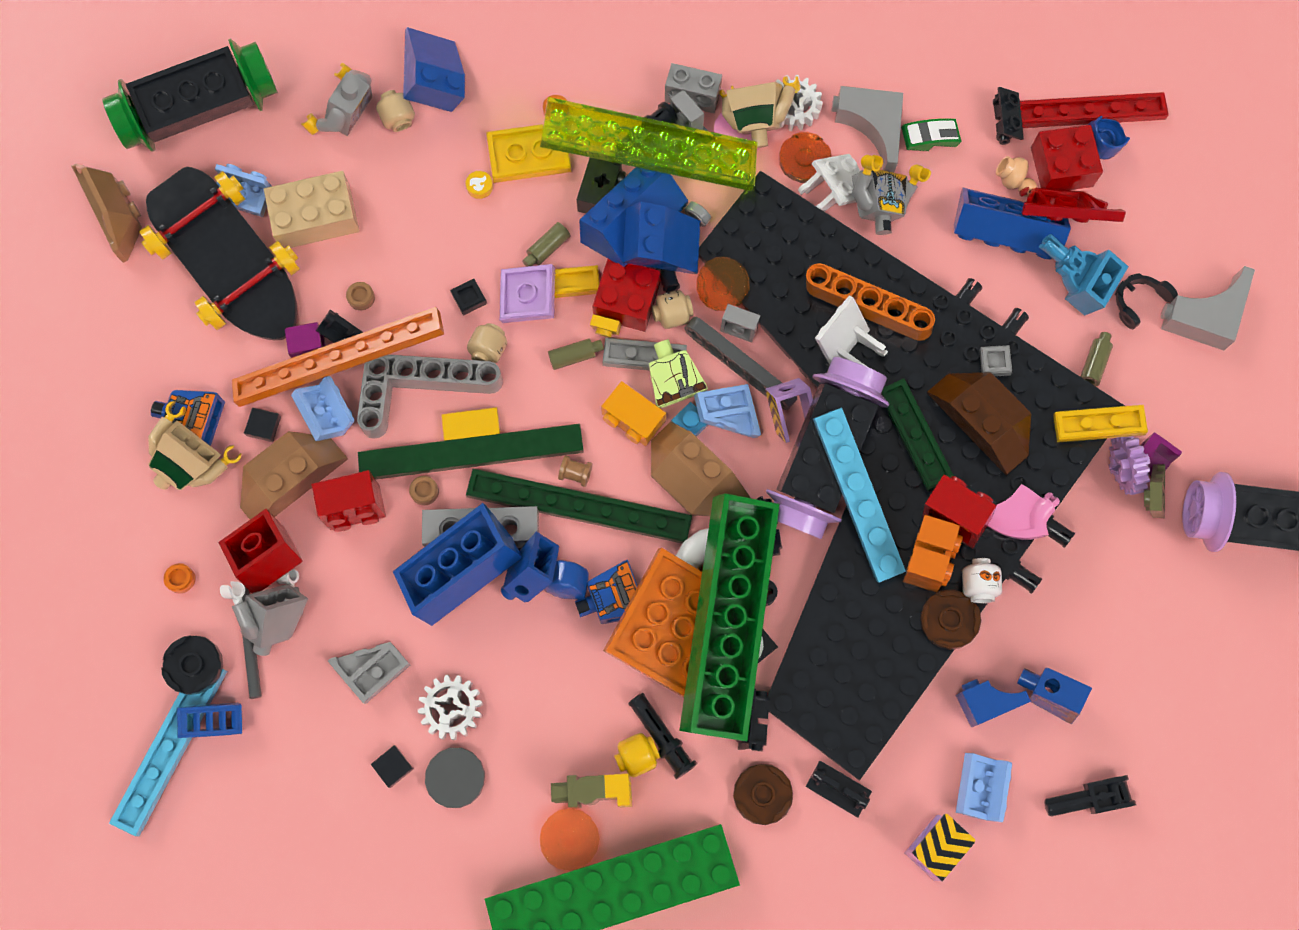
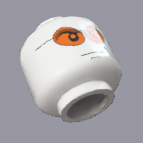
M973 559L971 565L963 568V593L971 598V602H995V597L1002 594L1001 568L991 564L990 559Z

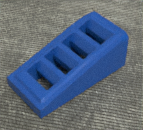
M239 702L177 707V738L242 734V706ZM226 711H231L230 727H226ZM213 712H218L219 728H213ZM193 713V730H187V714ZM200 713L206 714V729H200Z

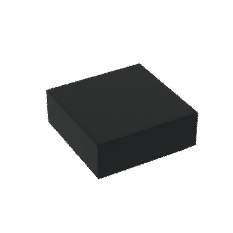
M475 279L469 280L450 290L463 316L487 304Z
M252 408L244 434L248 437L273 442L281 419L280 414Z
M396 745L371 764L388 788L393 787L414 769Z

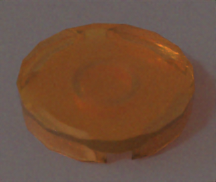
M799 132L783 142L779 152V165L784 174L791 180L806 183L817 172L812 162L832 157L831 149L819 135L810 132Z
M715 257L707 261L700 269L696 290L700 300L706 307L715 311H725L728 304L738 307L744 297L747 296L749 276L745 267L735 259Z
M570 808L559 810L548 817L541 828V852L546 860L558 869L568 871L580 869L591 862L598 851L600 841L598 827L593 819L581 810Z

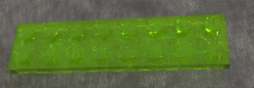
M551 97L547 99L540 144L542 148L752 191L755 186L756 141Z

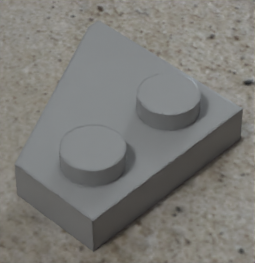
M391 642L377 645L375 648L355 651L353 654L339 658L333 657L328 660L329 664L363 704H367L410 666L409 662Z

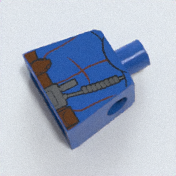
M1024 668L1017 682L1018 685L1032 691L1031 703L1070 724L1080 715L1092 690V687L1050 668H1045L1041 676ZM1045 687L1050 688L1053 693L1048 692Z

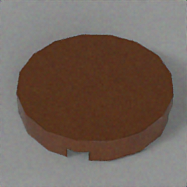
M953 589L939 591L931 596L923 606L920 617L921 627L927 639L937 647L948 650L959 649L971 643L979 633L981 625L980 609L976 603L971 602V599L965 596L963 592Z
M759 764L749 767L740 774L734 785L733 798L736 809L743 818L753 824L768 825L778 822L787 815L793 800L790 780L783 771L773 765Z

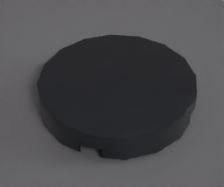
M184 636L174 641L165 651L162 659L164 660L163 668L161 667L162 676L169 687L179 693L195 695L207 691L217 682L223 669V658L218 646L209 639L201 636Z

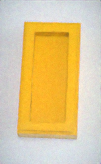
M598 265L555 269V298L597 293L600 284Z
M497 407L441 414L444 441L500 434Z

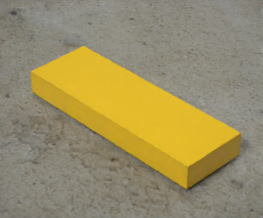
M1144 405L1055 412L1053 415L1057 442L1141 436L1148 433Z

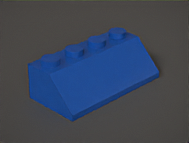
M645 158L579 220L580 243L624 267L627 264L623 263L626 208L641 201L666 206L681 212L688 205V199L666 168Z
M962 187L954 222V234H958V237L964 240L971 241L975 238L983 240L989 246L999 247L1004 245L1018 253L1029 251L1036 253L1037 256L1043 259H1052V257L1039 248V245L1042 244L1041 242L1046 236L1052 234L1065 246L1071 227L1068 218L1054 221L1044 216L1022 215L1024 205L1022 201Z
M482 503L393 571V574L412 615L433 626L523 557L511 535L489 508Z

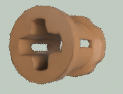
M565 455L560 466L558 479L562 481L564 479L573 480L586 487L593 464L591 462L587 464L570 460V456Z

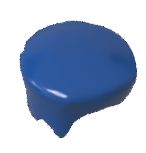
M1100 116L1088 125L1092 127L1099 157L1105 160L1117 155L1128 143L1130 137L1125 136L1124 130L1118 121L1102 119L1103 116Z
M558 560L556 562L553 582L544 590L561 599H584L589 572L577 563Z

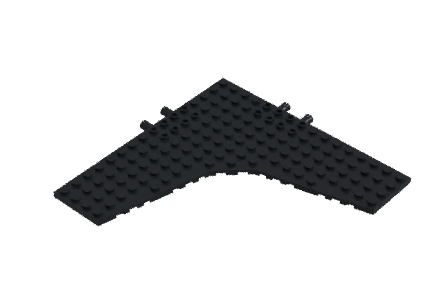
M761 170L699 247V258L726 285L728 291L742 303L745 310L760 315L759 324L784 354L798 366L800 372L816 388L821 383L813 379V375L827 373L830 364L815 337L835 314L838 307L809 294L806 288V273L810 266L818 263L825 264L930 309L935 316V322L929 338L921 341L914 340L865 319L870 329L868 334L886 346L885 350L888 353L884 357L880 356L871 348L857 342L849 354L868 368L886 376L887 380L884 387L905 379L953 475L967 484L966 488L975 493L978 491L983 492L993 499L992 503L995 505L1010 498L1021 484L1044 498L1046 493H1053V496L1055 498L1058 497L1061 503L1107 438L1057 442L1054 413L1125 406L1016 336L1029 319L1025 311L1019 317L1021 309L1014 308L1002 326L970 306L973 299L983 289L978 281L973 286L975 280L968 278L958 294L954 296ZM815 277L812 281L820 284L825 282V279ZM847 288L837 290L838 293L843 295L851 292ZM870 298L863 300V303L869 306L876 304L875 300ZM896 309L888 311V313L894 317L902 315V313ZM922 320L914 322V324L920 328H925L928 326V324ZM1010 345L1012 374L995 377L1031 412L1029 455L1007 475L995 465L927 394V391L947 374L981 373L980 347ZM878 406L859 453L904 568L907 570L923 520L924 505L933 490L927 492L886 408ZM846 505L841 517L842 521L838 524L767 696L770 700L765 701V709L860 781L955 650L937 647L927 639L922 630L920 620L925 603L939 591L953 589L963 592L962 570L964 567L971 565L972 560L977 558L990 559L991 564L999 566L1002 572V583L1005 579H1012L1032 594L1042 581V578H1039L1020 564V558L1034 539L1021 540L1011 538L987 526L973 549L961 542L955 559L950 558L949 563L954 564L951 578L946 586L941 585L938 592L903 582L906 572L882 582H877ZM1051 515L1047 521L1048 536L1065 548L1075 535V532L1054 520V515ZM976 603L980 609V614L988 603Z

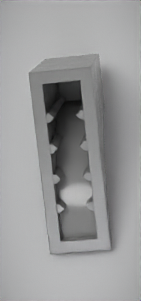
M841 86L838 96H833L831 112H836L835 123L851 126L866 135L883 158V170L895 172L898 164L903 93Z
M1244 266L1233 277L1229 288L1221 294L1208 298H1188L1178 295L1171 303L1165 304L1161 312V318L1164 319L1161 329L1224 351L1236 340L1255 269Z

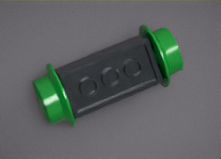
M230 38L228 41L232 52L226 46L129 83L119 79L118 92L102 98L111 125L126 149H130L143 144L153 152L156 150L154 142L253 106L254 102L259 111H262L263 98L276 94L278 91L256 41L240 47Z

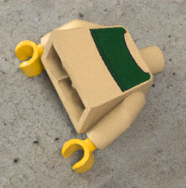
M788 76L783 77V89L781 84L771 82L736 89L734 86H731V90H726L727 94L723 89L720 90L722 116L738 133L751 134L753 148L767 147V131L780 128V123L785 120L792 105L794 95L800 90L798 76L795 77V81L789 83Z
M176 401L169 402L165 408L167 415L165 418H160L148 436L149 454L151 456L148 465L157 474L153 479L154 484L163 490L168 489L171 485L177 490H182L188 485L194 488L211 484L228 469L227 465L229 463H236L241 459V453L234 459L229 458L227 452L234 447V445L226 447L224 457L218 459L221 454L179 421H176L174 424L172 423L175 418L184 416L186 408L183 406L180 412L174 415L171 409Z

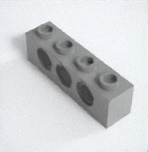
M537 506L489 508L503 527L510 524L517 526L516 533L511 535L518 550L525 545L536 531L539 533V511ZM475 508L422 510V545L424 547Z

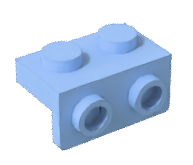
M216 164L215 170L218 174L224 171L228 178L234 175L244 188L240 193L246 200L238 206L229 197V200L236 209L263 217L267 208L263 188L272 187L267 181V177L255 171H252L251 174L242 172L241 168L232 164H227L226 167Z
M331 376L324 377L319 385L298 388L291 394L315 441L343 436L354 423L352 412L347 407L339 388L335 385Z
M965 753L955 813L986 821L1003 822L1007 808L1006 803L1011 780L1012 762L994 760L974 753Z

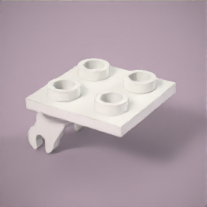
M850 154L814 160L812 165L817 172L798 188L800 195L804 192L808 194L823 181H826L832 192L820 204L816 205V207L825 212L836 203L842 206L856 202L852 195V176L861 170Z
M850 295L837 308L835 314L815 337L829 364H831L833 357H839L866 366L849 354L857 342L871 348L880 356L884 357L888 353L885 350L886 346L868 334L870 329L854 297Z

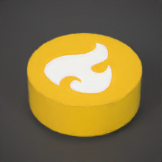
M475 171L469 174L466 179L467 192L476 199H483L489 196L493 190L490 175L484 171Z

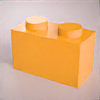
M622 381L601 406L603 420L613 428L617 426L626 432L625 436L635 444L640 442L647 446L666 422V412Z

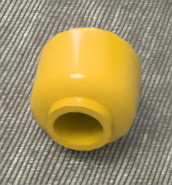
M643 733L635 734L620 741L617 746L619 754L614 755L620 772L627 770V773L633 778L655 769L657 766L656 760L660 758L652 737H646Z

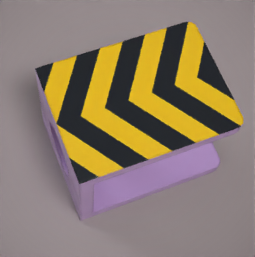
M800 378L765 389L775 431L785 443L790 442L780 401L799 395L804 418H806L813 401L810 387Z
M943 814V816L936 815L905 851V854L931 879L943 882L974 845L975 839L948 814Z

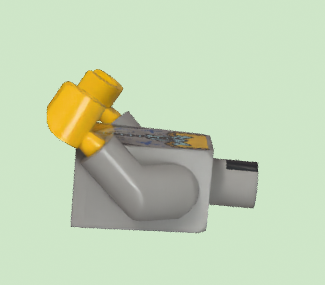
M341 63V70L338 73H334L341 81L328 100L325 118L317 119L310 113L306 116L308 120L301 123V125L311 135L318 131H339L348 136L372 99L371 78L367 73L352 70L346 64Z
M863 156L861 166L864 169L852 176V195L857 203L861 219L875 221V232L877 235L892 233L891 222L905 216L908 203L918 188L917 182L927 181L931 175L930 169L923 168L921 165H913L909 170L911 179L908 180L906 175L880 170L883 165V158L881 156Z

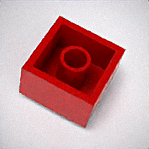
M1091 125L1040 131L1031 146L1041 188L1058 190L1094 187L1103 173Z
M607 259L593 302V314L619 321L621 326L646 332L652 312L651 307L654 306L660 286L661 271L628 263L623 267L619 263Z
M369 470L311 484L317 516L330 530L334 529L335 532L346 531L351 528V525L358 523L371 525L379 522V518L386 517L380 485Z
M943 475L924 505L922 519L924 515L960 525L958 535L963 536L962 543L973 549L991 521L997 505L993 504V499L985 493L979 491L975 493L966 488L967 484L955 476L949 478Z
M267 508L218 542L235 577L252 594L269 587L303 562L286 529Z

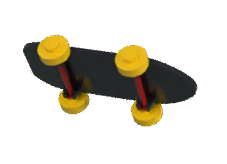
M184 167L150 191L146 198L147 212L150 221L158 232L156 233L150 225H147L139 231L145 239L141 243L151 255L156 253L162 260L172 254L168 248L169 246L213 303H210L205 296L200 297L194 302L199 309L196 314L206 326L211 324L216 330H219L226 325L225 320L220 315L222 314L234 326L250 335L274 341L285 339V329L296 326L297 302L292 283L283 268L285 267L291 276L300 270L294 262L298 257L289 245L283 248L279 241H276L269 247L275 254L274 257L229 200V197L237 206L246 199L240 193L244 188L234 175L228 178L224 171H221L214 176L221 185L219 187L206 173L193 167Z

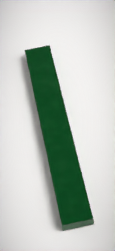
M580 424L361 451L358 452L359 472L369 470L375 479L579 454L584 453Z
M472 469L466 492L467 498L509 507L537 506L539 513L682 544L688 538L692 515L477 469Z

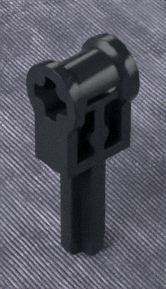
M1128 775L1083 784L1084 791L1044 800L1046 812L1051 817L1089 808L1091 814H1098L1137 804L1130 795L1127 785Z

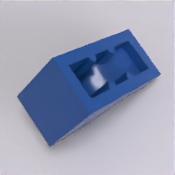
M978 679L961 686L963 692L956 695L971 728L1031 702L1026 691L1020 693L1001 692L992 687L989 680L981 684Z

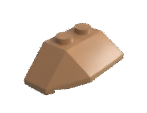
M80 164L72 165L71 167L112 251L122 263L128 261L142 227L138 220L141 214L133 201L129 202L127 198L131 194L123 180L118 182L110 172Z
M670 422L651 440V477L690 515L710 517L713 497L724 493L750 498L733 471L692 432Z
M288 431L243 466L240 508L249 519H252L266 508L275 517L312 488L311 484L320 482L347 461L348 458L331 438L315 441L311 434Z

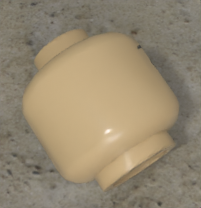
M395 90L387 91L381 95V100L376 106V110L385 128L392 129L394 132H400L412 125L415 112L410 101L403 99V93H396Z
M680 290L658 295L656 305L651 307L654 321H660L665 329L685 325L689 322L690 316H693L691 299L689 295H684Z
M491 323L476 327L467 344V350L472 355L471 359L497 363L508 343L505 332L499 326Z

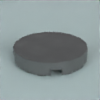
M448 748L439 752L430 760L425 771V785L428 794L436 803L447 808H462L471 804L480 796L484 786L485 771L482 762L474 753L463 748Z

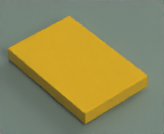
M564 121L486 132L494 183L572 172Z

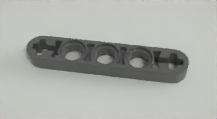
M693 317L684 327L686 333L693 340L766 397V388L782 383L700 318ZM797 396L780 401L782 409L788 411L797 401Z

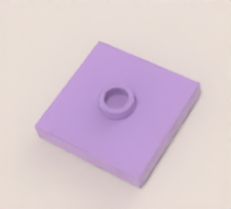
M553 264L501 269L499 320L502 323L554 318L555 267Z

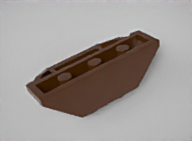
M991 372L947 374L927 391V394L1005 475L1009 474L1028 457L1031 412Z

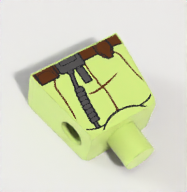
M669 339L654 344L658 360L649 363V370L657 407L661 409L694 397L698 392L707 391L706 383L686 350L674 353Z

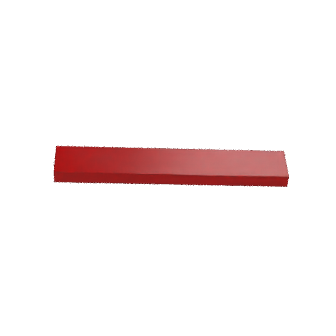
M1164 92L1020 101L1023 128L1088 125L1100 116H1103L1102 119L1116 120L1119 123L1166 120L1169 116Z

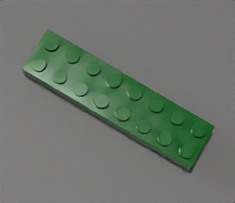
M726 493L713 497L679 731L747 741L780 504Z
M720 824L485 898V903L492 930H602L740 886L722 825Z

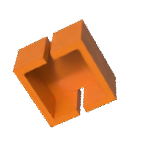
M924 515L903 582L933 592H938L941 585L946 586L954 568V564L949 563L950 558L955 559L963 536L958 535L960 525Z

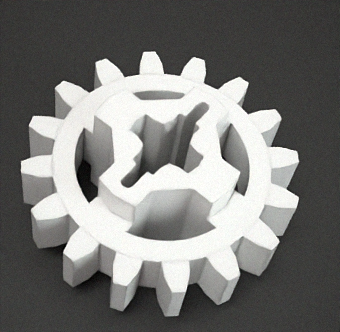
M788 76L789 83L794 82L795 78L794 80H790V77ZM809 78L799 81L800 90L794 95L792 105L785 120L780 123V128L786 124L789 131H792L794 126H797L801 131L803 130L804 123L812 126L813 119L817 120L819 118L823 104L820 101L822 93L816 92V84L808 85ZM777 79L776 82L781 84L783 89L784 84Z
M445 675L443 683L436 678L433 679L435 687L431 689L425 686L424 689L428 693L427 697H419V701L425 705L423 708L418 709V713L426 715L421 724L424 726L431 724L428 732L433 735L439 730V738L443 740L447 733L450 734L452 740L457 739L458 732L466 737L468 735L466 729L468 726L475 729L477 727L475 722H473L474 717L482 718V714L476 711L477 707L483 706L482 701L475 700V697L480 694L479 690L470 691L473 683L468 680L462 684V677L459 675L456 676L454 681L451 680L449 675ZM448 689L445 695L440 698L436 697L438 693ZM462 691L468 696L470 706L463 704L461 700ZM453 700V703L462 711L451 710L448 715V711L439 704L449 705ZM432 709L437 710L440 715L439 724L433 718ZM461 717L466 718L461 724L451 727L457 719Z

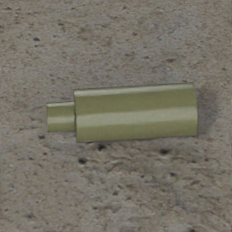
M557 222L526 251L528 256L522 262L526 267L533 266L535 263L537 265L542 264L570 238V233L561 223Z
M1101 332L1100 337L1093 340L1080 376L1094 386L1100 385L1113 348V344L1110 342L1112 335L1107 332Z
M589 338L550 350L548 355L553 370L595 358V353L604 350L601 339L591 342Z

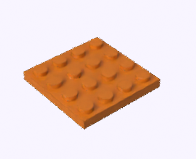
M662 547L658 548L603 650L605 653L683 698L702 571Z

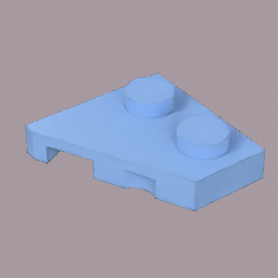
M748 384L698 392L694 395L701 423L751 438H758L761 435Z

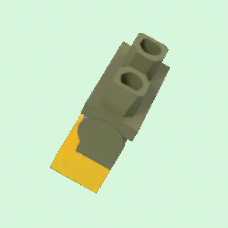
M629 774L585 776L581 778L577 775H568L567 782L551 783V801L554 803H568V807L572 809L582 808L581 803L591 806L602 800H617L618 807L620 808L632 807L631 776Z

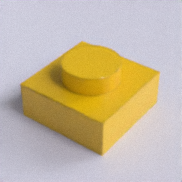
M592 315L590 326L596 329L595 334L611 338L612 334L619 335L621 329L619 321Z

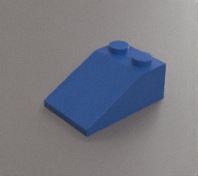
M407 27L405 29L403 99L452 112L465 98V73L455 41Z
M641 201L626 208L623 263L698 274L700 220L666 206Z

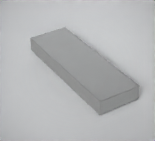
M605 337L602 364L605 367L650 371L649 363L658 360L654 344L658 342ZM671 344L674 353L686 350L687 345Z

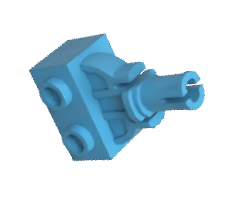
M1052 234L1046 236L1041 242L1042 244L1039 245V248L1056 261L1055 271L1062 276L1063 284L1069 292L1065 300L1084 316L1105 308L1129 266L1110 250L1097 255L1090 251H1081L1075 245L1068 249Z

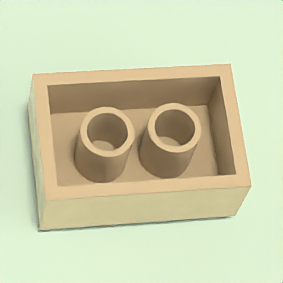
M344 171L263 188L274 239L279 241L283 248L288 245L290 248L360 232L350 185Z

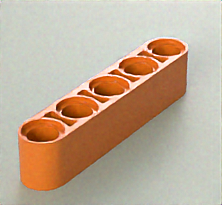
M814 264L807 270L806 288L812 296L839 307L850 295L854 297L865 319L918 341L925 340L932 334L935 316L930 309L825 264ZM822 277L825 279V282L817 284L812 279ZM847 288L851 292L843 295L838 293L837 290ZM870 298L875 300L876 304L869 306L864 304L863 300ZM896 309L899 310L902 313V315L894 317L891 316L888 313V311ZM922 320L925 321L928 324V326L925 328L917 327L914 324V322Z

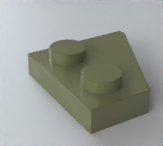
M1153 464L1150 490H1144V507H1146V511H1150L1153 518H1165V464Z

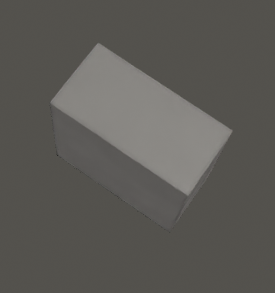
M682 90L670 99V105L677 114L676 124L691 139L703 131L704 112Z
M728 304L722 318L720 331L752 343L758 329L760 315Z

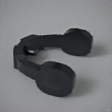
M1140 273L1130 275L1128 279L1120 283L1115 292L1121 321L1132 330L1141 323L1138 315L1124 302L1123 292L1126 288L1133 292L1136 289L1133 286L1134 284H1147L1153 287L1156 293L1166 302L1171 303L1178 296L1177 290L1168 281L1160 282Z

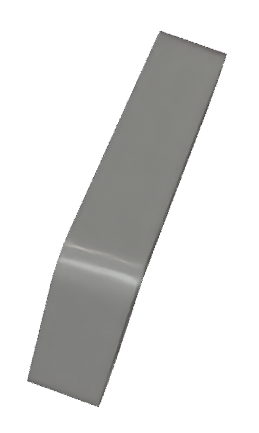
M385 355L368 361L364 364L357 422L366 436L372 439L380 438L386 433L388 428L393 387L492 394L498 392L503 385L498 365L490 361ZM385 367L382 373L373 374L376 368ZM404 369H413L410 375L401 376V372ZM433 370L441 371L435 378L428 377L429 373ZM460 372L468 373V376L463 380L455 379L456 375ZM487 374L496 375L495 379L490 382L483 381V377ZM376 392L382 393L378 400H370L372 394ZM379 419L376 426L366 427L369 420Z

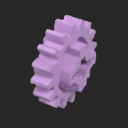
M1129 436L1111 439L1112 446L1109 447L1111 457H1109L1110 464L1108 465L1110 473L1114 474L1115 481L1119 483L1120 490L1124 489L1126 495L1143 493L1144 490L1148 489L1147 482H1150L1148 477L1150 459L1148 454L1144 453V447L1139 445V438Z

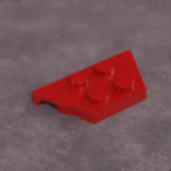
M1034 188L1028 195L1027 201L1024 202L1022 215L1044 216L1054 221L1072 218L1074 221L1087 223L1089 220L1123 222L1126 211L1122 209H1107V202L1097 199L1084 191Z

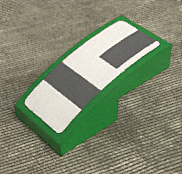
M956 119L922 120L907 123L901 127L907 150L929 151L934 146L957 147L962 142Z

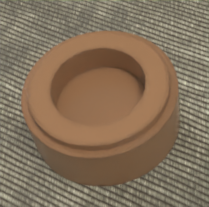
M356 282L347 289L346 298L353 309L361 311L373 305L375 294L369 284Z
M420 476L415 478L410 484L409 493L414 502L425 506L432 504L437 499L439 489L431 477Z

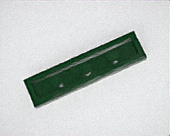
M905 379L883 387L881 395L889 403V406L885 408L927 492L934 490L943 475L949 478L954 475Z

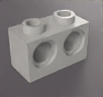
M671 63L665 84V102L670 103L672 97L684 90L702 111L715 114L720 96L722 74Z

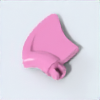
M1021 484L1010 498L997 504L988 527L1002 535L1021 540H1032L1048 536L1047 521L1055 512V507L1059 505L1060 500L1058 497L1055 498L1053 493H1046L1044 498Z

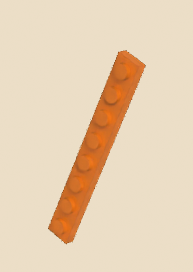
M433 307L232 379L233 402L238 407H242L444 335L441 313L437 307Z

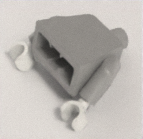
M292 569L276 580L279 584L286 585L246 595L245 601L242 600L245 593V587L242 583L231 581L232 588L229 585H222L220 587L221 596L233 600L234 606H232V609L239 623L241 633L254 644L253 652L257 655L267 656L270 654L272 645L289 640L303 614L308 598L299 592V587H295V583L299 579V572L295 569Z

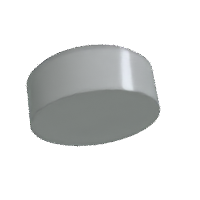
M691 201L684 209L686 215L700 220L701 227L706 226L711 220L707 210L696 202Z

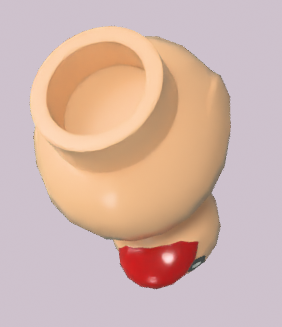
M1006 156L998 164L996 175L1001 177L1002 184L1007 189L1018 188L1019 195L1027 197L1032 189L1037 188L1036 182L1033 179L1025 178L1029 166L1028 161L1024 158L1017 157L1012 159Z

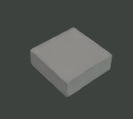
M1010 345L980 347L981 373L991 372L994 376H1009L1012 374Z

